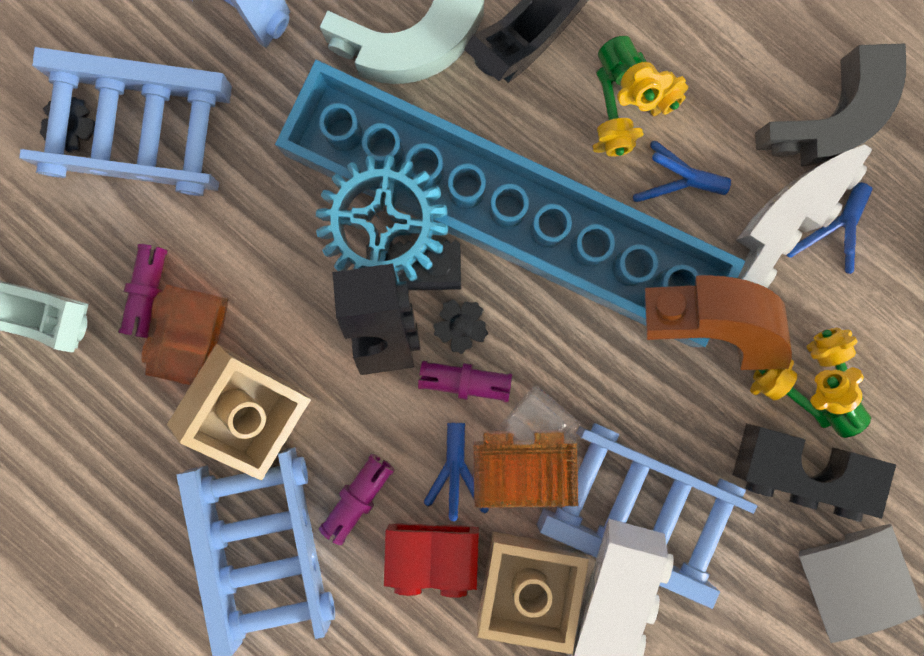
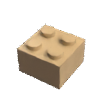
M216 344L167 423V426L180 444L262 481L311 399L292 383Z
M492 531L477 617L478 638L573 655L589 561L587 555L566 544Z

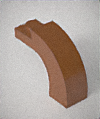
M712 275L696 276L695 286L645 288L647 340L685 338L723 340L738 347L740 370L789 369L792 360V349L786 307L781 298L770 289L739 278Z

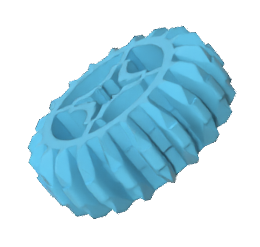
M391 155L386 156L383 169H378L373 156L366 157L365 163L368 171L360 173L359 168L354 162L349 163L347 167L352 175L350 180L346 182L338 174L332 177V181L340 189L337 195L329 190H323L321 193V197L329 204H332V208L316 210V217L323 221H329L331 224L317 229V236L320 239H334V241L323 248L324 255L332 257L342 253L334 265L337 271L347 270L352 264L355 265L353 269L393 263L398 282L397 271L403 269L410 281L416 280L417 274L411 265L418 261L423 268L429 270L433 264L423 254L425 250L428 249L438 254L443 250L442 244L431 239L432 234L440 236L448 234L447 225L434 222V219L448 214L447 206L441 204L430 205V203L436 201L441 196L440 188L436 186L423 191L422 189L430 180L429 174L423 171L412 180L410 178L414 169L413 162L406 160L399 172H396L395 159ZM379 185V189H376L374 201L369 206L347 210L357 195L368 188ZM395 186L407 191L416 199L422 209L423 219L411 218L410 215L400 213L395 209ZM386 206L390 219L397 223H394L391 229L386 226L388 232L381 233V237H379L378 230L374 224L367 221H371L374 215L379 218L377 213L384 211ZM344 225L354 226L356 229L369 233L370 260L357 255L351 249L345 236ZM412 233L420 234L415 244L405 254L385 261L390 243L394 238L401 235L411 236Z

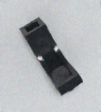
M521 0L500 21L475 33L464 50L475 59L476 66L483 73L496 78L498 81L504 79L509 83L527 69L551 45L589 0Z

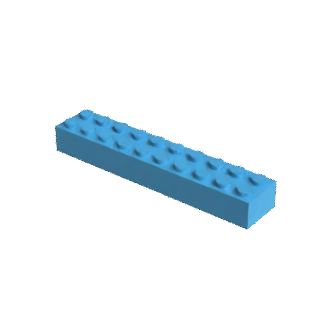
M315 60L275 143L286 157L330 178L338 174L346 182L352 178L347 167L349 163L354 162L359 168L360 173L368 171L365 163L367 156L374 157L378 169H383L384 160L387 155L394 156L396 172H399L402 164L409 160L414 165L410 179L413 180L423 171H426L430 176L428 184L422 189L423 191L436 186L440 188L441 196L436 201L430 203V205L441 204L447 206L448 214L434 219V222L447 225L449 234L645 326V288L695 286V279L698 275L738 278L745 263L743 259L318 60ZM379 185L368 188L362 193L375 198L376 189H379ZM395 186V208L415 218L423 219L422 209L416 199L407 191ZM710 338L675 340L690 347H706Z

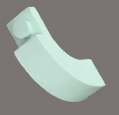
M433 0L429 11L421 21L409 29L396 33L373 31L327 10L320 29L326 43H329L328 48L331 51L347 59H353L354 55L357 56L354 63L360 77L387 84L417 82L443 71L463 54L465 46L477 32L482 21L485 0Z
M0 281V331L37 340L56 350L74 353V349H77L79 341L82 340L86 332V313L89 304Z

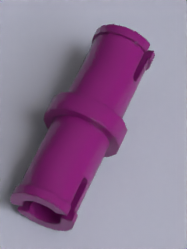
M137 245L138 251L131 282L125 283L123 291L128 293L118 333L132 335L135 318L138 317L135 336L149 339V329L156 299L161 300L163 291L158 288L168 250L156 247L153 252L151 265H149L148 260L152 245Z
M423 360L420 367L419 375L421 379L418 380V389L458 394V399L468 400V396L502 400L508 403L513 374L473 369V364L463 363L462 367L430 363Z
M371 453L368 461L351 485H345L339 493L341 499L325 522L319 527L320 533L329 540L333 534L335 535L333 543L343 545L346 540L345 538L362 514H369L374 507L372 500L389 476L395 471L387 461L383 460L381 464L379 462L381 458Z

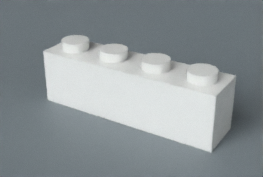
M608 519L580 609L573 655L567 654L566 656L644 655L646 636L643 635L646 623L654 624L660 602L659 595L656 594L660 582L668 583L673 568L674 558L672 554L667 552L664 533Z

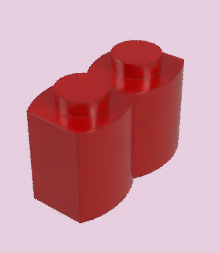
M389 524L385 531L384 586L394 588L395 594L403 596L419 595L422 593V589L433 588L440 589V595L460 598L467 596L468 590H477L479 527Z

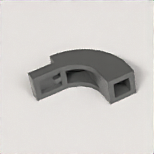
M906 44L858 45L840 59L841 97L831 117L822 120L769 122L755 132L756 150H772V156L778 157L800 153L801 166H810L824 163L865 143L882 129L899 103L906 78Z

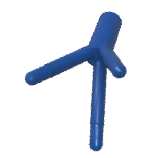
M652 141L650 147L655 151L652 155L653 161L679 174L683 179L633 195V201L641 202L687 187L726 195L731 186V178L691 168L658 141Z
M858 182L853 187L841 215L829 226L822 227L801 240L786 256L789 258L794 257L842 226L845 228V272L852 274L855 265L856 226L872 193V187L866 183Z
M447 423L446 463L424 500L426 506H431L450 475L448 517L451 521L458 519L460 475L482 513L489 511V507L464 462L465 423Z

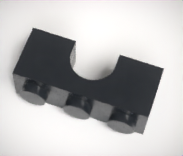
M393 263L332 272L336 319L344 338H351L353 359L360 375L414 368L412 351L421 350L418 326L415 323L413 305L410 303L407 281H397Z
M746 423L732 474L747 481L746 490L768 497H773L775 489L790 493L789 502L815 510L818 509L819 502L835 506L833 514L858 522H862L864 514L882 519L896 464L832 447L826 468L817 475L808 476L803 469L801 460L806 439Z

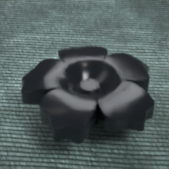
M76 97L71 99L65 150L68 153L80 151L79 137L82 140L88 141L94 135L95 121L86 118L90 114L89 109L86 108V102ZM51 101L43 108L44 113L48 117ZM48 118L41 121L40 134L43 136L44 141L46 140Z
M454 299L444 302L440 316L446 321L433 325L434 335L439 337L444 343L452 338V352L463 354L466 349L472 347L471 339L477 342H484L485 337L488 335L485 328L486 323L482 320L476 321L482 315L483 308L479 306L478 302H464L462 309H460Z

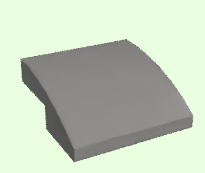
M892 524L845 534V540L799 551L800 561L830 643L878 632L924 614Z

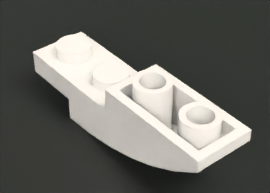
M864 144L846 151L804 173L770 199L752 218L736 240L751 250L745 258V263L738 278L768 288L777 274V270L773 267L780 256L790 253L799 242L802 232L798 229L808 232L822 226L827 227L835 220L842 209V204L839 203L840 198L846 189H852L862 179L867 171V166L863 163L873 149Z

